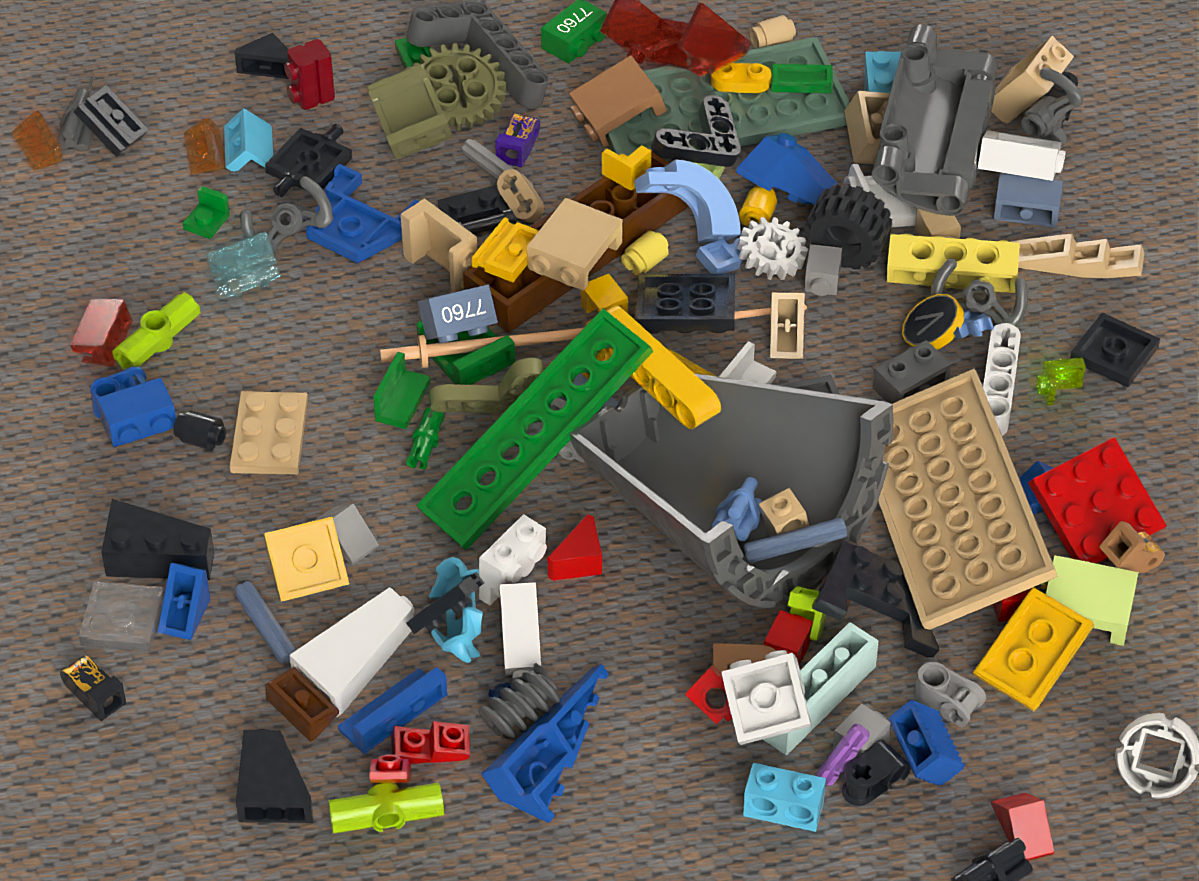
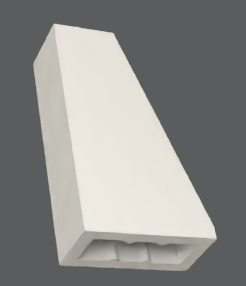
M389 587L290 654L291 668L295 667L339 709V714L336 717L340 716L411 632L406 622L413 618L414 607L405 596L400 597Z

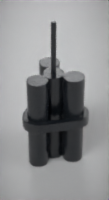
M1017 837L1011 842L1006 841L991 852L978 855L972 860V865L952 877L951 881H1019L1033 872V867L1025 859V843Z

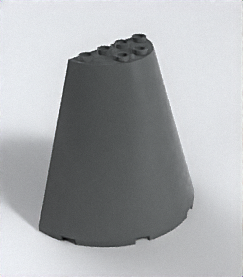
M695 374L715 392L721 404V411L692 430L681 424L638 384L621 397L616 410L608 405L595 414L588 422L569 433L572 445L579 456L726 592L746 604L760 608L776 607L775 603L781 601L788 602L790 592L796 586L815 590L820 586L823 578L828 575L827 571L841 544L844 541L857 543L877 505L886 478L889 463L882 460L885 445L888 446L893 441L894 418L893 404L885 401ZM753 477L758 482L757 488L754 491V498L765 501L790 488L806 511L809 526L842 518L846 525L847 536L750 563L746 558L744 545L771 537L765 527L762 513L759 515L760 522L757 528L750 532L745 541H740L736 538L732 524L721 521L713 528L712 524L716 518L717 507L727 498L730 491L740 489L746 478Z

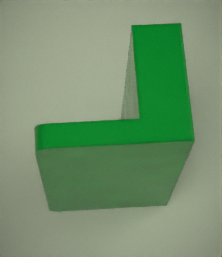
M397 352L373 398L375 421L407 429L431 384V376L406 370L405 353Z

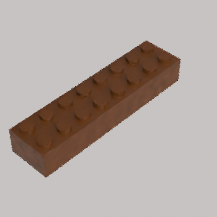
M651 150V168H663L669 164L668 161L657 156ZM606 176L577 194L570 200L622 219V244L617 250L607 248L589 271L588 277L624 253L629 245L647 231H655L689 206L681 198L673 194L636 193L635 188L630 191ZM555 210L532 225L531 228L540 230ZM528 265L513 283L485 272V268L481 266L477 268L471 267L463 272L464 290L489 284L498 321L495 324L507 333L516 329L574 288L550 277L540 275L530 270Z

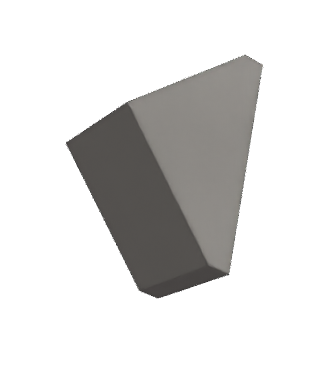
M354 503L332 507L314 520L333 517L342 557L352 565L379 547L378 542Z

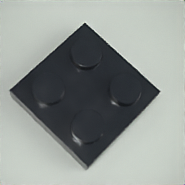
M1102 312L1073 348L1069 361L1129 387L1159 348L1160 338Z

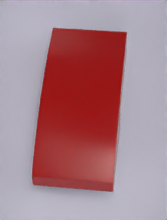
M433 721L430 730L394 726L391 734L392 755H397L402 759H409L411 764L453 762L469 759V725Z
M383 755L378 759H372L369 772L370 782L409 783L411 779V760L402 759L397 755Z

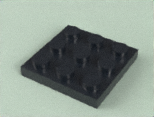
M639 274L635 321L649 333H658L660 331H677L679 333L710 331L712 333H724L726 331H734L735 274Z

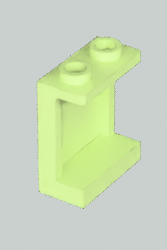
M1054 555L1053 565L1058 577L1042 583L1041 589H1046V595L1091 620L1094 624L1093 628L1112 632L1110 643L1124 646L1139 572Z

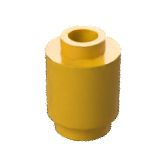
M758 185L751 189L739 213L741 223L749 227L750 221L753 220L759 225L761 217H764L770 223L777 206L775 191L773 189L771 191L766 190Z

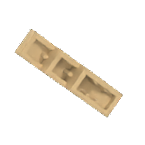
M1073 234L1011 241L1013 243H1020L1018 268L1082 278H1117L1141 276L1145 254L1142 244L1110 248L1107 239L1076 243Z

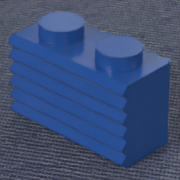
M910 700L889 717L891 727L915 778L923 779L924 782L928 781V783L933 785L937 784V786L945 784L964 769L965 763H962V758L958 756L957 746L953 745L954 740L950 739L951 734L947 733L948 729L945 728V723L942 722L943 717L939 716L940 712Z

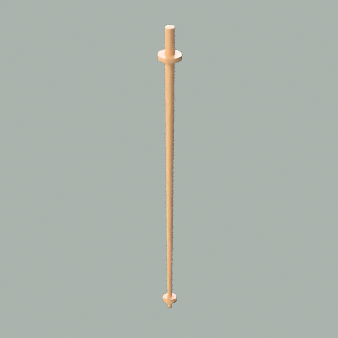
M771 308L735 311V319L770 315ZM584 328L510 335L509 337L515 342L516 347L572 340ZM418 335L417 346L380 350L381 363L392 362L397 352L405 353V360L420 359L421 368H427L428 357L474 352L504 336L441 344H426L425 335Z

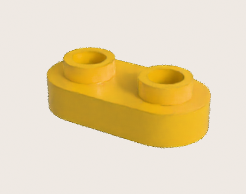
M722 62L711 69L710 83L714 89L721 92L762 93L770 88L772 73L768 67L759 63Z

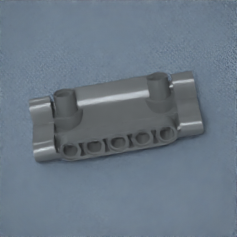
M920 24L911 29L907 45L901 51L880 129V145L872 171V177L878 185L897 199L923 211L947 216H956L963 212L968 190L974 187L982 138L987 132L994 102L995 76L998 68V61L994 56L980 52L937 49V34L932 27Z

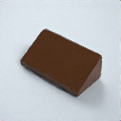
M295 667L265 684L266 700L310 742L316 739L339 714V709Z

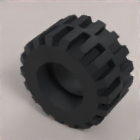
M836 184L831 186L830 189L826 188L819 195L805 223V239L810 241L809 247L812 244L842 248L841 267H851L855 270L860 269L861 266L866 268L878 259L893 225L892 219L889 218L891 213L888 208H884L885 203L881 199H877L875 197L876 194L873 192H866L860 186L855 188L850 184H843L840 187Z

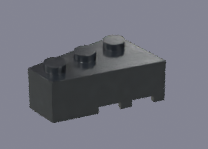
M112 499L101 551L106 577L168 579L170 564L176 563L206 570L207 579L210 580L215 554L210 528Z

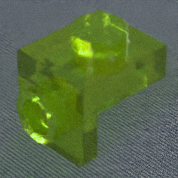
M1083 358L1043 361L1042 374L1037 375L1036 384L1038 394L1045 395L1047 406L1054 405L1056 390L1082 388L1086 368Z

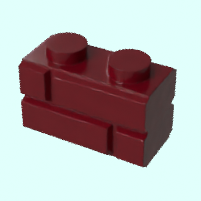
M315 39L306 42L304 46L298 45L288 49V63L284 64V68L291 82V85L287 87L290 101L293 104L298 103L301 109L305 111L317 107L319 103L325 104L333 101L335 91L332 57L323 42Z

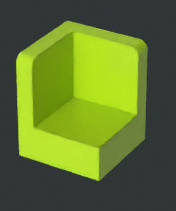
M796 586L789 596L788 606L791 607L790 613L801 615L805 619L813 621L810 639L817 641L822 636L826 620V614L812 609V604L817 598L819 591Z

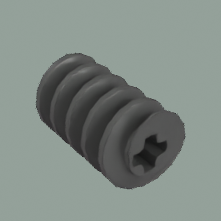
M537 663L533 665L534 672L530 670L523 672V681L515 679L511 682L512 690L503 688L500 691L501 699L495 696L489 699L490 708L484 705L479 707V713L484 722L496 735L502 736L504 734L511 740L515 739L516 737L512 729L514 725L525 731L527 729L523 719L525 716L536 722L538 718L534 710L535 708H539L547 713L549 708L545 700L550 699L556 704L560 702L554 682Z

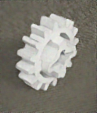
M761 217L759 225L752 220L748 228H743L737 245V249L741 250L739 259H747L745 267L747 269L755 267V275L757 276L764 272L767 273L769 280L772 279L774 274H777L781 280H784L786 273L795 276L797 269H802L808 252V248L804 247L806 239L798 237L800 232L798 228L790 230V222L788 221L781 225L778 224V219L775 217L772 223H768L764 217Z

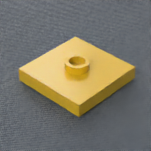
M333 517L263 534L281 602L349 585Z

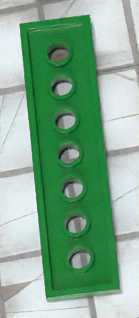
M603 308L416 507L464 550L468 549L571 440L569 433L588 422L653 353L651 346ZM602 349H613V354L609 359L605 361L597 360V355ZM584 372L590 374L589 380L584 385H574V379L578 374ZM559 397L566 398V404L562 409L556 411L550 409L553 400ZM532 423H543V428L538 434H527L528 427ZM519 447V454L516 458L504 460V453L507 449ZM490 471L496 472L495 480L491 484H480L481 477L485 473ZM466 496L472 497V504L469 508L457 510V503L461 498Z

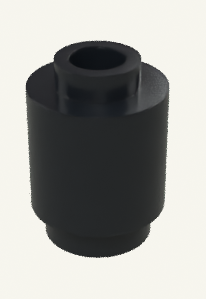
M190 410L188 412H181L174 423L173 431L175 437L180 438L183 443L213 451L215 446L222 445L226 438V428L221 418Z

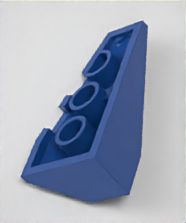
M786 133L766 136L736 170V173L766 190L771 191L772 187L788 192L787 199L795 203L801 202L815 205L822 191L826 188L830 189L831 186L837 184L811 153L803 146L797 144L795 137Z

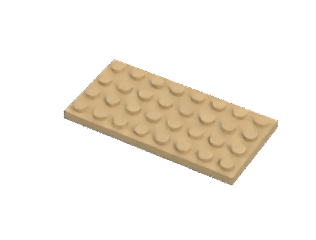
M975 368L893 403V441L888 446L885 445L882 461L889 463L878 501L923 627L931 630L1058 577Z

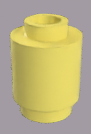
M647 231L625 249V253L621 256L624 267L628 270H633L632 273L637 276L642 272L646 274L668 256V242L661 233Z

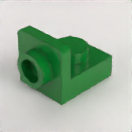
M201 186L197 191L199 204L184 220L183 230L211 239L230 216L228 197L219 191Z

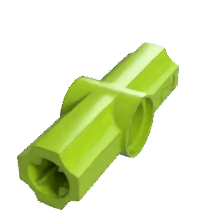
M183 292L173 298L161 310L145 313L141 317V327L112 351L114 359L122 369L126 370L130 367L141 366L156 352L166 351L171 347L173 337L201 314L200 306L191 295Z
M439 782L401 789L392 783H381L372 787L364 795L328 800L333 834L373 827L378 832H383V828L396 826V829H400L407 821L444 815Z

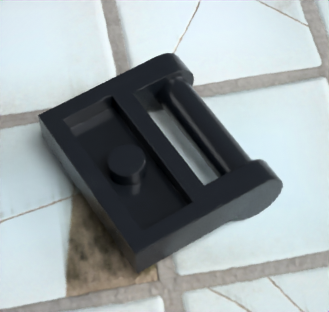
M497 185L438 200L439 209L472 234L495 229L504 217L509 219V223L516 224L514 213L511 208L509 209L506 201L498 191Z

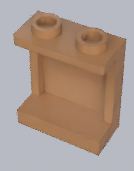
M631 55L569 93L574 104L570 107L572 114L579 123L583 120L586 124L583 127L592 141L598 139L603 147L609 145L606 139L608 132L644 110L650 108L656 117L667 111L659 91Z

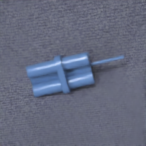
M746 478L740 489L730 491L727 498L716 509V518L712 528L721 521L732 524L735 536L740 541H745L750 532L757 528L761 513L759 503L763 501L759 498H754V491L758 485L755 478Z

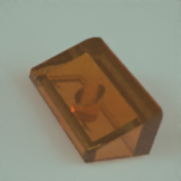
M39 110L33 112L12 131L14 139L33 171L63 161L60 145Z
M209 117L184 132L191 175L227 170L220 128Z

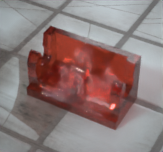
M124 299L90 300L70 345L73 352H87L93 356H85L81 362L109 367L114 366L116 360L113 357L112 351L125 340L133 322Z

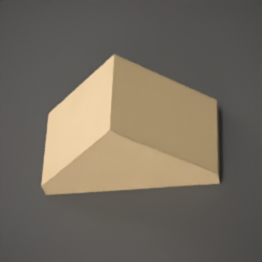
M772 292L770 358L803 359L805 293Z

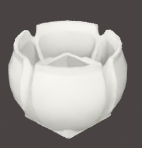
M1164 713L1146 714L1131 722L1121 733L1119 740L1122 742V746L1117 748L1115 752L1116 765L1120 776L1135 792L1142 794L1147 791L1151 793L1152 798H1169L1183 792L1195 780L1198 774L1195 765L1199 764V740L1191 727L1181 719L1175 717L1173 720H1169L1165 717ZM1148 733L1182 743L1173 773L1139 763Z

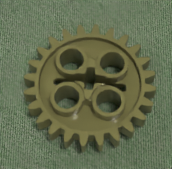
M457 43L453 44L452 50H448L443 44L441 45L440 53L431 48L430 58L421 55L420 64H423L449 127L455 125L456 130L460 131L461 126L466 124L469 129H473V122L484 125V117L493 120L494 112L500 113L501 103L505 102L506 82L504 81V72L499 71V63H491L490 54L481 57L480 48L472 53L469 52L470 47L468 44H466L463 50H459ZM413 63V66H418V65H420V64H419V63ZM449 68H452V69H453V72H454V75H455V76H454L455 83H452V76H453V75H452V72L450 71ZM458 92H461V101L465 108L461 107Z

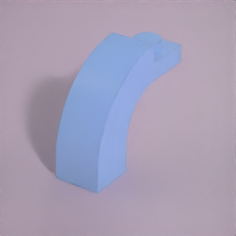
M674 160L663 168L654 167L647 169L644 175L635 180L636 193H669L686 202L696 220L698 243H712L720 239L729 242L741 235L738 212L729 191L714 174L702 166L685 160Z

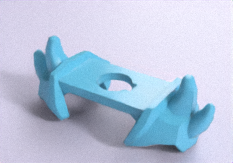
M455 557L445 559L436 567L437 578L429 597L432 600L439 599L473 573L477 572L479 575V569L468 570L465 564ZM475 591L468 595L472 602L467 607L462 608L463 616L460 619H455L456 613L451 608L446 611L448 634L446 637L436 628L431 632L433 638L443 651L453 653L457 658L466 663L471 662V658L480 656V652L472 644V640L481 634L483 612L476 609Z

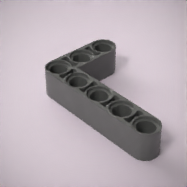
M465 0L421 6L412 10L406 36L408 42L419 47H429L466 41L473 51L478 48L481 49V57L490 54L491 63H499V71L504 72L506 89L520 105L536 109L543 104L549 82L548 74L488 5L478 0Z

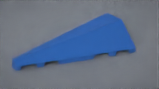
M603 664L592 667L560 698L558 704H553L547 713H544L481 773L499 800L547 823L551 822L555 815L548 809L553 795L562 796L565 789L561 783L558 784L564 767H573L589 726L588 721L582 720L588 705L596 706L599 700L596 694H592L598 678L606 679L608 676V672Z

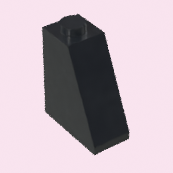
M243 730L236 795L239 822L313 823L314 816L311 796L280 730Z

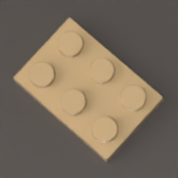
M241 391L230 461L231 473L298 475L308 404L307 393Z

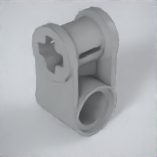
M928 662L923 664L918 671L914 690L916 700L925 706L939 711L944 719L961 728L969 723L970 714L976 707L982 706L986 701V694L978 684L965 679L943 664Z

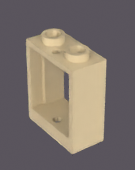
M1053 36L1049 37L1009 70L995 89L991 112L1002 122L1007 124L1044 96L1053 86V82L1040 77V70L1042 68H1049L1062 74L1074 56Z

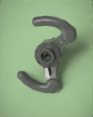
M1042 68L1040 70V77L1060 86L1067 95L1058 99L1052 96H1044L1023 113L1022 128L1033 138L1040 137L1045 140L1061 142V146H1063L1067 141V135L1061 128L1062 121L1065 119L1067 111L1082 105L1083 94L1063 74L1049 68Z
M307 176L300 180V185L310 192L317 201L319 211H310L307 207L300 205L298 201L280 204L273 211V227L264 242L260 241L255 234L251 211L248 209L241 211L240 220L244 238L259 257H273L285 238L309 225L326 228L333 221L332 207L326 193L319 184ZM289 215L291 216V219H292V220H291V223H289V221H288V219H287V217H288Z
M949 258L939 268L932 283L931 296L943 294L945 282L957 267L955 259ZM1017 278L1014 282L1016 301L1011 314H1007L996 301L993 285L983 280H974L966 286L964 291L950 295L955 299L963 297L964 303L959 302L963 309L991 316L997 325L1008 323L1015 327L1022 321L1028 303L1027 284L1023 278ZM977 290L983 291L986 295L985 300L981 303L975 302L973 294ZM992 306H994L999 313L996 314L994 311H991L989 309Z

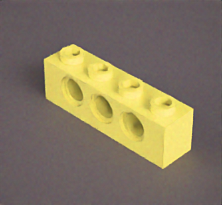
M891 234L887 282L932 286L939 268L949 258L956 260L957 267L949 275L944 287L965 289L969 283L979 279L991 283L995 292L1016 293L1014 282L1018 275L1020 243L1006 240L984 241L974 238L955 239L943 236L926 237L911 234Z

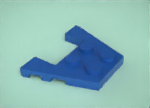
M338 164L334 170L332 181L328 182L325 189L332 207L333 221L326 228L309 225L306 229L307 239L356 263H360L402 240L401 213L420 201L414 199L396 218H393L349 197L362 184V174ZM319 205L317 206L315 212L319 211Z

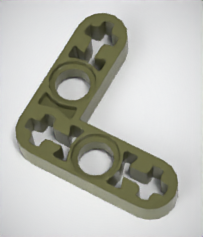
M524 358L516 361L498 386L455 384L435 386L429 390L431 409L436 412L503 413L544 371L543 362L538 358Z

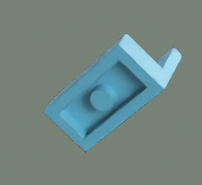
M243 108L224 125L225 167L228 170L239 171L250 160L265 167V164L274 156L272 126Z

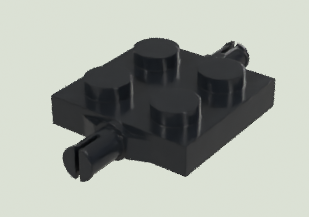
M333 124L328 132L323 135L300 128L265 164L266 174L281 180L273 187V191L277 196L283 197L294 186L304 189L300 185V180L305 176L324 189L328 182L333 179L336 166L338 164L345 166L352 159V149L336 142L344 133L340 125Z

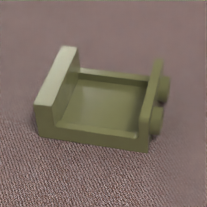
M423 64L407 67L401 73L388 78L378 79L373 84L367 86V91L395 159L409 156L453 138Z

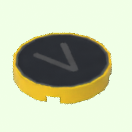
M936 294L918 303L907 315L903 323V338L910 347H915L927 340L936 350H939L953 340L955 337L953 332L957 326L961 328L964 322V311L959 302L948 294Z

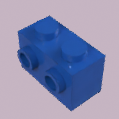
M161 378L97 398L101 422L113 448L174 428L176 420L174 404Z

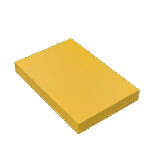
M1032 587L980 661L973 674L1034 712L1093 629L1094 624L1091 620Z

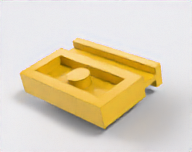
M504 217L472 256V267L477 268L481 266L485 268V272L513 283L528 265L527 246L539 230L518 222L516 224L509 223V219Z

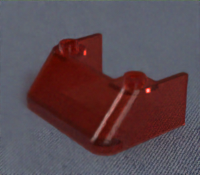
M614 0L600 29L601 33L628 53L627 57L631 55L639 64L647 61L682 68L702 77L705 74H713L745 57L752 45L747 38L704 3L700 2L689 23L660 18L639 0Z

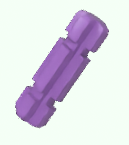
M853 724L848 730L847 735L841 739L828 756L827 761L821 765L817 776L826 778V785L830 786L835 783L840 773L846 769L847 764L853 760L858 750L867 742L870 736L868 729L864 728L861 724Z

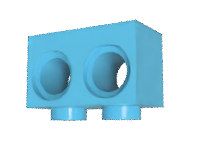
M753 763L744 793L743 816L816 832L824 804L826 778Z

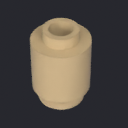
M784 15L755 24V27L749 30L750 41L754 49L793 42V37L796 35L793 21L787 19Z

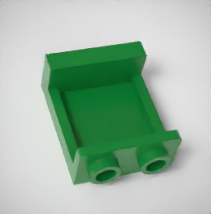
M420 321L416 325L417 337L418 335H425L423 323ZM487 326L488 332L469 336L468 330L457 333V340L449 342L497 336ZM506 335L474 352L430 358L455 385H473L516 362L515 342ZM438 338L426 340V344L439 343Z

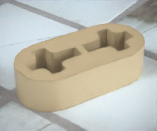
M514 169L502 172L497 181V188L508 206L512 209L514 215L527 223L538 221L544 213V204L529 180L522 173ZM513 179L516 180L515 186L519 190L517 193L510 189V182ZM526 200L531 203L530 213L525 212L527 208L522 201Z

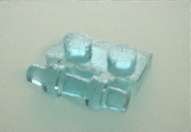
M266 231L206 254L216 284L228 282V284L216 288L220 299L232 295L234 298L241 296L245 290L258 285L261 288L268 286L270 281L281 277L277 265L266 269V267L277 263L270 238ZM255 272L252 275L239 279V277Z

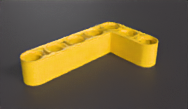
M613 306L607 310V312L651 346L653 353L630 377L681 424L692 430L720 413L721 404L719 398L710 387L621 307ZM602 349L597 355V360L605 361L609 359L613 354V349ZM583 373V376H585L587 379L590 378L589 373Z

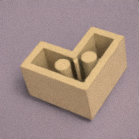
M858 91L844 111L853 161L856 164L875 163L880 145V129L890 93Z

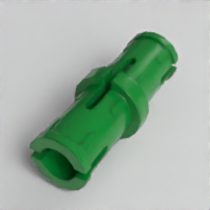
M431 407L424 410L420 426L412 435L413 445L406 459L409 467L416 468L420 460L419 469L425 470L427 468L432 449L436 448L439 442L438 432L445 417L443 412L434 411L432 417H430Z

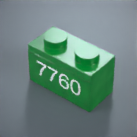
M576 0L541 28V49L568 64L577 57H583L590 46L595 42L603 41L608 32L607 12L585 0Z

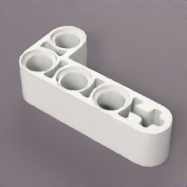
M1008 323L998 324L991 331L983 385L1002 436L1007 432L1009 426L1021 337L1019 329Z

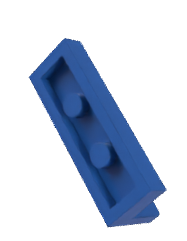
M438 667L427 674L422 669L415 670L340 723L338 730L365 755L390 737L394 726L404 727L447 696L446 675Z

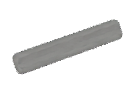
M467 139L461 148L464 155L496 179L499 178L502 172L513 169L476 140ZM513 179L510 182V189L517 193L519 190L515 186L516 180Z

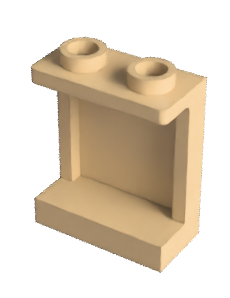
M424 198L401 213L404 258L413 264L427 254L450 272L451 293L463 291V272L472 267V256L478 250L477 237Z
M565 198L528 244V268L540 275L550 277L584 291L588 286L589 271L606 249L617 250L622 244V219Z

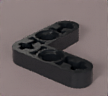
M716 95L705 96L698 110L703 133L667 128L659 129L651 144L652 151L664 159L685 160L693 163L723 167L733 166L741 151L730 107L723 98ZM714 128L720 129V130H722L724 133L719 132V131L715 130ZM690 145L696 146V147L700 148L701 150H697V149L693 148V147L690 146Z

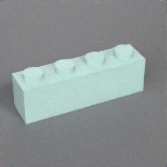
M851 622L848 623L800 670L812 726L763 740L787 756L876 668L879 641Z

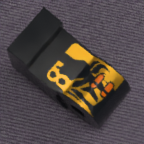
M83 655L60 672L64 685L100 721H103L126 704L123 683L114 675L110 677L102 669L100 670L87 655ZM113 697L112 704L103 708V702Z

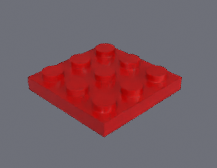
M1115 437L1028 482L1071 559L1095 564L1108 559L1099 546L1120 521L1129 523L1137 533L1146 532L1149 536L1167 527Z

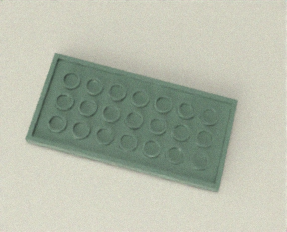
M813 37L643 70L659 91L667 111L656 117L652 110L648 108L608 132L606 138L614 153L629 156L641 145L652 150L651 144L659 129L667 128L703 133L698 110L705 96L716 95L728 103L740 147L760 143L766 136L779 135V133L797 136L847 126L844 111L850 102L834 70L832 94L771 92V86L762 93L721 92L711 86V69L722 62L759 63L765 65L770 70L772 69V64L831 65L818 38ZM714 128L715 130L724 133L722 130ZM690 145V146H692L693 148H695V149H697V150H701L700 148H698V147H696V146Z

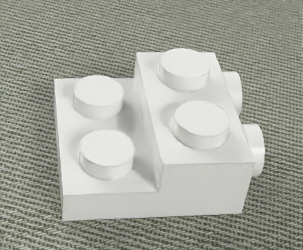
M523 514L479 557V576L484 582L479 587L480 600L491 605L498 597L500 598V585L516 584L521 577H526L532 571L535 563L543 557L547 549L545 544V527Z
M785 650L771 652L765 655L766 660L751 663V660L732 663L729 670L721 672L740 745L812 726L798 661L793 653L787 654Z

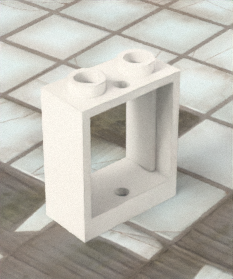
M987 130L982 138L977 169L1053 181L1056 173L1061 174L1066 151L1060 150L1061 142Z

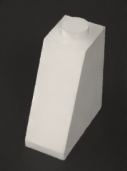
M536 582L500 585L505 676L513 675V680L520 679L523 681L522 674L524 671L530 670L534 672L533 665L535 663L541 666Z

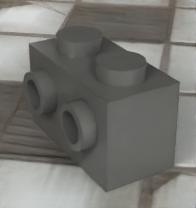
M926 340L915 347H909L902 354L889 361H883L874 368L873 389L886 402L893 404L949 380L952 364Z

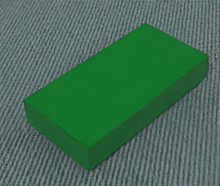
M772 64L771 92L832 94L833 65Z

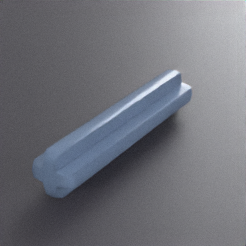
M837 518L746 543L744 550L748 562L754 563L845 538L847 536V529L844 520Z
M249 581L238 584L235 588L237 599L278 662L283 664L290 661V654L295 651V648L254 585Z

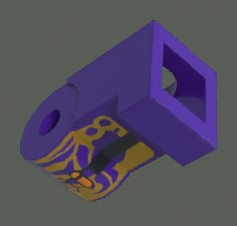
M517 113L513 114L504 134L500 133L495 141L496 156L508 165L522 168L539 135L540 119ZM510 149L518 151V158H509L506 152Z

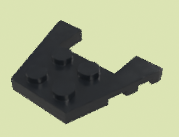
M844 541L836 551L827 571L828 575L821 584L819 594L812 604V609L841 620L848 611L847 599L902 622L904 648L925 657H934L939 651V645L932 629H925L921 623L902 566L898 562L874 554L862 546H856Z

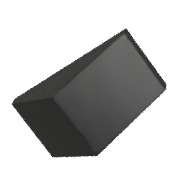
M274 33L238 47L234 52L237 73L288 79L284 64L288 63V48Z

